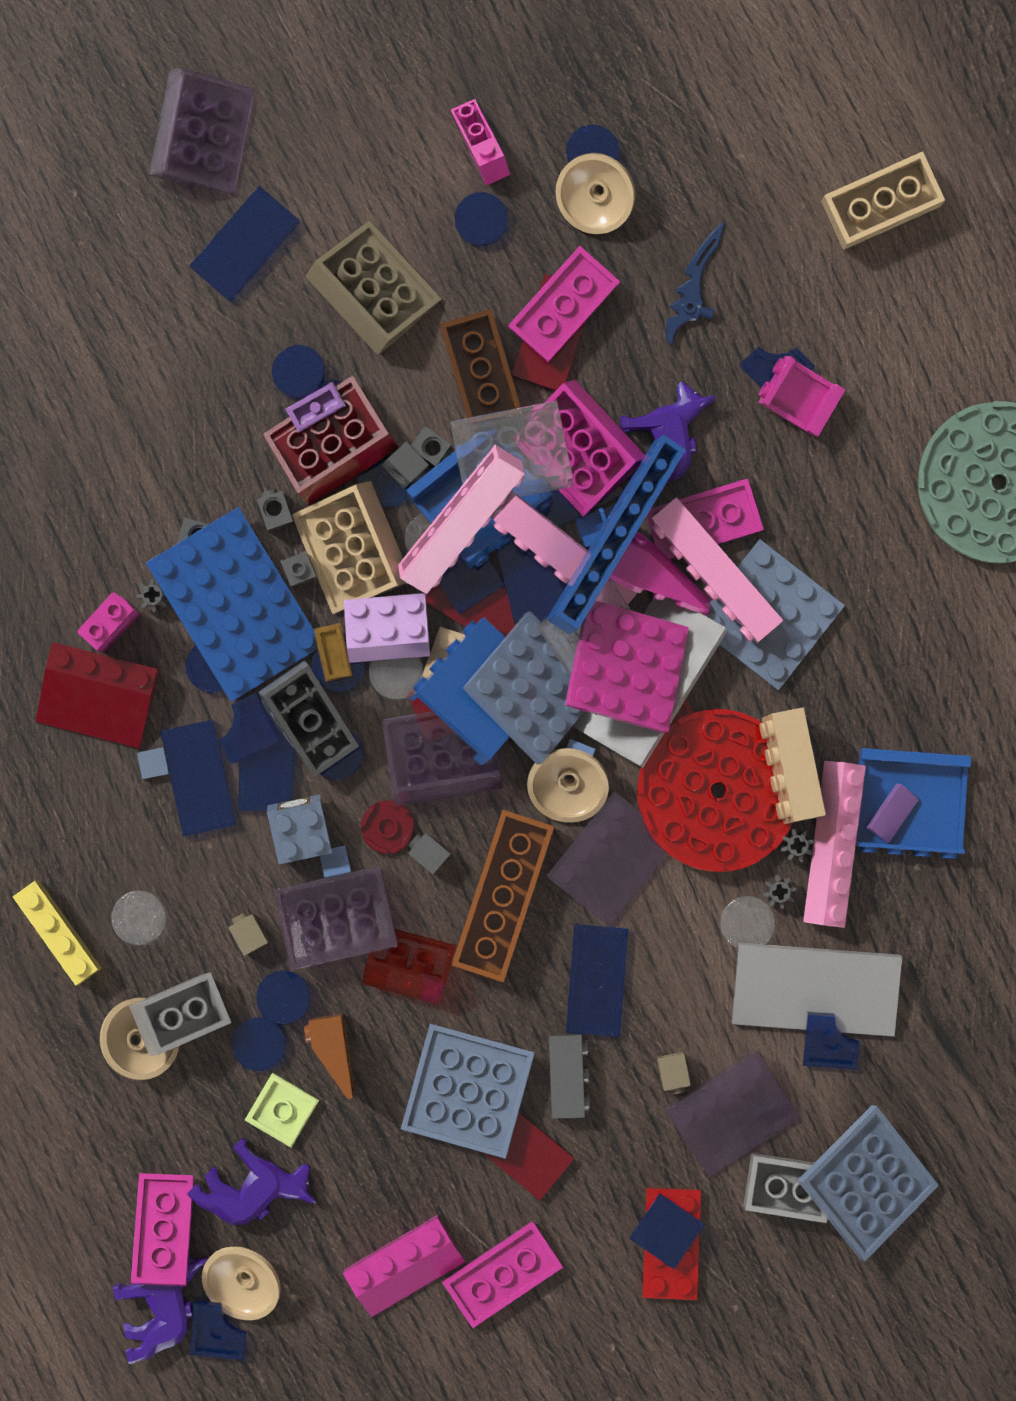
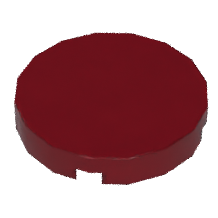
M392 800L379 801L371 805L364 813L361 821V834L365 843L374 851L383 854L396 853L404 849L412 840L415 830L414 819L410 811L401 803Z

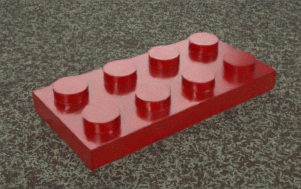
M646 1187L643 1298L697 1300L700 1189Z

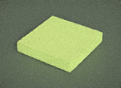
M272 1073L245 1121L292 1148L319 1099Z

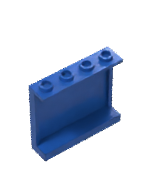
M489 423L406 490L408 499L427 521L432 524L495 445L513 456L514 454L497 436V431ZM523 466L525 473L523 481L512 490L544 515L552 507V493L550 491L547 493ZM492 516L489 523L484 528L481 527L475 534L472 544L467 548L465 547L459 554V558L469 569L474 565L477 567L482 565L489 558V553L496 548L498 550L503 548L510 541L509 537L512 534L508 532L504 535L493 526L495 521Z
M484 617L477 623L472 620L463 629L462 633L465 636L460 641L455 639L445 651L448 655L444 660L438 658L429 668L432 672L427 679L423 676L413 686L416 692L409 698L411 701H414L418 697L477 752L474 759L480 765L490 760L510 737L463 689L464 685L505 638Z
M860 749L859 765L866 766L855 845L860 846V852L876 853L877 847L887 848V854L903 855V849L914 850V856L930 857V851L941 852V858L957 859V853L965 854V850H963L967 777L968 767H971V756ZM900 783L918 799V802L889 844H887L867 830L866 827L894 786Z

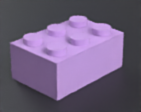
M425 593L344 600L349 663L430 656Z

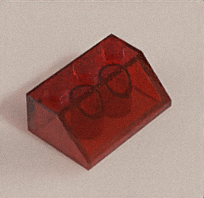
M378 924L361 984L440 1005L456 945Z

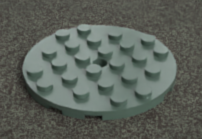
M993 401L973 405L956 413L941 425L931 437L919 464L918 495L921 508L929 525L936 535L950 548L968 558L981 562H1016V403ZM995 475H1001L1005 478L1006 486L1004 489L996 490L993 487L992 478Z

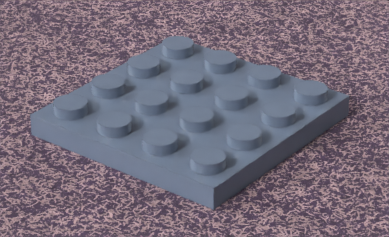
M759 539L737 568L783 621L756 643L754 640L749 642L740 632L742 626L736 619L731 621L724 614L722 608L725 606L718 598L715 601L711 600L709 613L704 616L727 628L728 631L719 645L778 691L845 605Z
M531 611L524 614L463 687L469 696L537 765L543 763L584 713L582 710L565 706L574 656Z
M430 1024L401 1129L506 1159L535 1053Z
M874 1105L797 1180L858 1258L866 1261L939 1186L880 1109Z

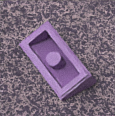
M332 382L286 408V411L297 431L301 432L346 405L335 383Z
M896 784L866 829L889 844L918 802V799L902 784Z

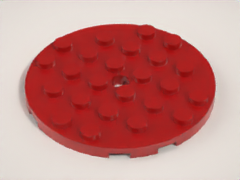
M726 709L705 710L686 715L670 725L669 732L664 733L643 768L640 767L637 779V801L643 823L658 846L678 862L709 872H726L742 869L760 861L775 850L783 841V836H786L793 822L784 824L783 819H779L777 815L776 803H779L777 792L774 793L771 786V776L774 775L772 765L768 766L765 757V750H768L766 739H762L760 733L761 721L747 714ZM714 783H720L724 786L725 794L723 797L715 798L712 795L711 786Z

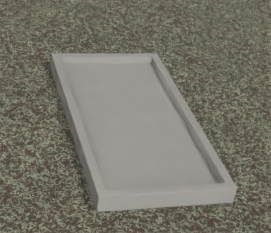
M654 597L644 612L645 615L689 627L671 717L672 722L728 630L701 613L678 606L669 597L664 598L663 601ZM585 711L574 725L576 730L641 768L645 766L664 733Z
M738 943L732 1024L895 1036L902 956L896 954Z

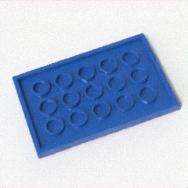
M239 507L145 563L230 702L318 649L314 629Z

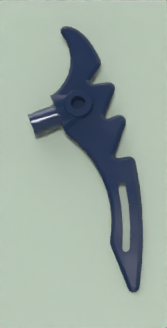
M720 223L712 231L691 259L685 270V273L691 276V279L676 289V292L682 294L683 297L670 305V308L678 313V315L667 320L666 339L670 345L674 344L675 335L683 324L698 320V316L712 320L714 309L702 306L701 280L707 261L719 248L725 227L724 223ZM713 240H716V242L712 245L707 254L704 256L700 265L697 266L696 264L700 259L701 255L703 254V252L705 251V249Z

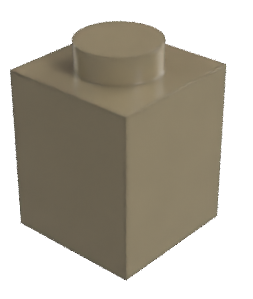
M244 912L233 918L232 922L234 924L228 927L244 956L270 942L255 914L248 916Z
M679 1052L656 1057L663 1090H669L670 1094L685 1092V1087L691 1085L684 1053Z

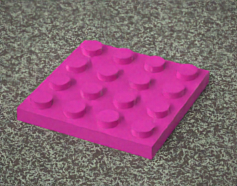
M595 601L581 624L565 706L662 733L669 732L689 627Z

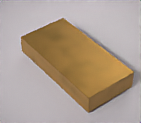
M338 623L314 629L325 681L329 682L351 677L352 671L341 624Z

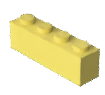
M40 880L32 882L13 896L75 986L81 984L102 969Z

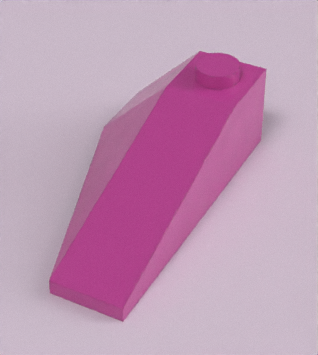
M636 532L609 579L638 593H641L643 589L651 591L656 599L662 601L664 598L669 597L680 607L707 615L710 610L711 599L653 542L649 541L645 535Z

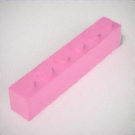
M495 445L398 564L400 579L425 594L432 587H436L447 568L455 565L461 551L472 544L478 530L481 527L484 528L489 523L491 515L496 508L503 506L509 492L521 484L525 474L522 461Z
M513 490L509 492L503 506L497 507L491 515L495 521L493 526L504 535L508 532L515 537V544L524 551H527L528 548L536 553L534 558L544 567L551 565L555 568L554 574L566 584L588 551ZM608 579L596 601L625 608L637 592Z
M677 497L651 519V522L654 524L651 526L652 531L660 539L664 537L671 544L669 547L671 553L678 560L683 558L689 565L686 569L696 581L700 578L706 584L705 592L713 601L717 598L725 606L722 608L724 614L731 621L736 619L742 626L740 632L749 642L754 640L758 643L783 621Z
M824 761L821 794L826 815L817 817L803 922L845 928L866 766Z

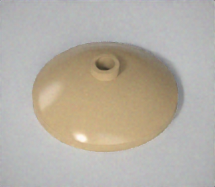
M590 153L573 159L561 171L556 184V200L562 215L575 228L586 233L604 234L617 229L630 216L635 202V189L628 171L617 160L607 155ZM597 185L603 187L604 193H599L597 191Z
M564 748L553 750L543 763L538 765L534 763L529 772L527 789L532 803L545 816L560 822H579L592 817L603 807L608 796L609 781L605 769L593 756L581 750ZM565 775H572L574 778L569 779Z
M133 998L116 1005L106 1016L100 1031L101 1050L109 1066L123 1077L133 1080L151 1079L162 1074L174 1062L179 1050V1046L162 1054L149 1056L129 1007L146 998ZM133 1035L136 1036L138 1039V1043L136 1045H133L131 1043V1037Z
M226 1247L216 1251L209 1257L202 1271V1284L206 1295L220 1311L231 1317L241 1320L260 1319L268 1315L275 1308L280 1298L281 1286L276 1271L264 1257L247 1248Z

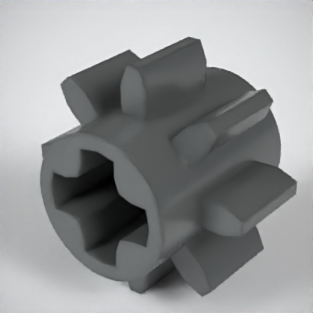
M153 578L150 579V585L148 586L140 584L143 591L142 594L136 595V598L144 600L141 606L142 609H146L150 605L152 606V611L156 613L157 606L167 607L164 602L166 596L160 586L155 585ZM152 589L160 593V597H156L155 602L147 598V595L152 593Z
M791 829L792 836L790 838L783 836L786 846L782 847L780 851H788L790 853L787 860L790 861L794 856H797L798 860L803 862V854H813L808 850V845L814 843V840L807 841L804 838L807 831L797 835L795 829ZM795 838L804 843V846L800 848V853L790 848V845L794 844Z
M775 875L774 883L765 882L769 889L762 896H769L771 898L769 906L779 902V907L784 909V902L786 900L794 902L793 898L790 897V892L796 891V888H789L787 885L790 878L780 882L778 875ZM778 884L781 888L786 889V893L782 894V899L780 900L778 896L772 894V891L776 890V885Z

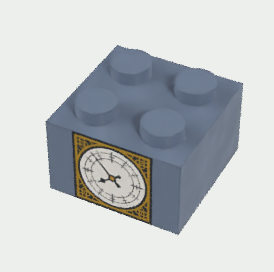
M321 794L268 805L267 815L278 864L332 853V843Z

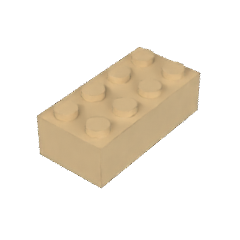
M922 151L824 195L821 202L843 250L941 207L945 199Z
M804 707L772 713L763 717V723H760V733L762 739H766L768 750H765V757L768 766L772 765L774 776H771V786L773 792L778 794L779 803H776L778 818L783 819V823L787 824L825 816L826 813Z

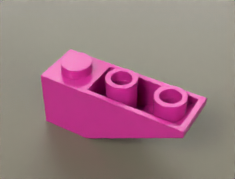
M471 100L451 109L455 122L485 185L487 186L509 176L510 172L504 154L476 100Z

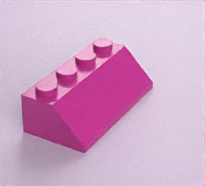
M436 1215L344 1269L343 1275L357 1299L369 1315L373 1317L465 1263V1260L440 1216Z

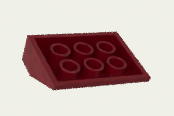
M353 375L336 386L346 405L345 407L301 432L297 431L289 417L263 434L295 490L308 506L316 503L399 448Z
M52 642L45 668L36 722L141 749L161 670Z

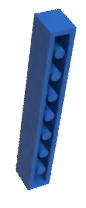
M662 435L652 443L547 617V621L568 635L579 629L686 449L665 435Z

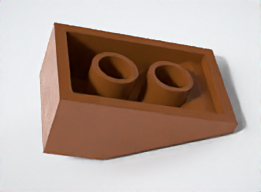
M344 1013L311 1018L308 1021L309 1025L304 1027L306 1043L311 1042L313 1051L346 1098H353L355 1088Z

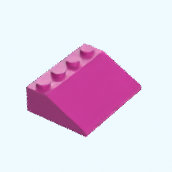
M576 380L564 382L511 438L583 517L630 477L645 457V454Z

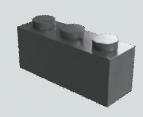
M581 1034L549 1035L552 1119L585 1117L584 1111H590L589 1094H584L583 1083H589L588 1067H583L582 1056H588L587 1040H582Z

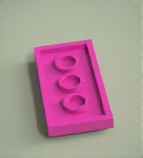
M579 246L508 325V328L549 363L620 284V281Z
M748 478L679 499L717 545L764 530ZM666 503L651 508L646 518L654 544L669 559H673L676 557L669 550L671 544L665 537L660 539L651 529V526L654 525L651 519L669 504Z
M139 1173L131 1284L187 1286L193 1199L187 1193L194 1187L195 1177L193 1175Z
M531 1221L442 1281V1283L471 1327L474 1328L563 1268V1265L534 1221Z

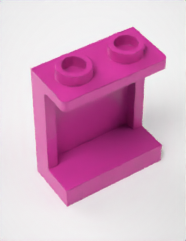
M785 356L784 359L780 358L773 368L772 372L775 374L770 383L766 382L759 392L761 398L758 403L810 435L819 436L845 389L827 381L795 361L796 359L791 356Z
M113 592L80 627L78 634L97 651L105 654L141 613L122 596H118Z

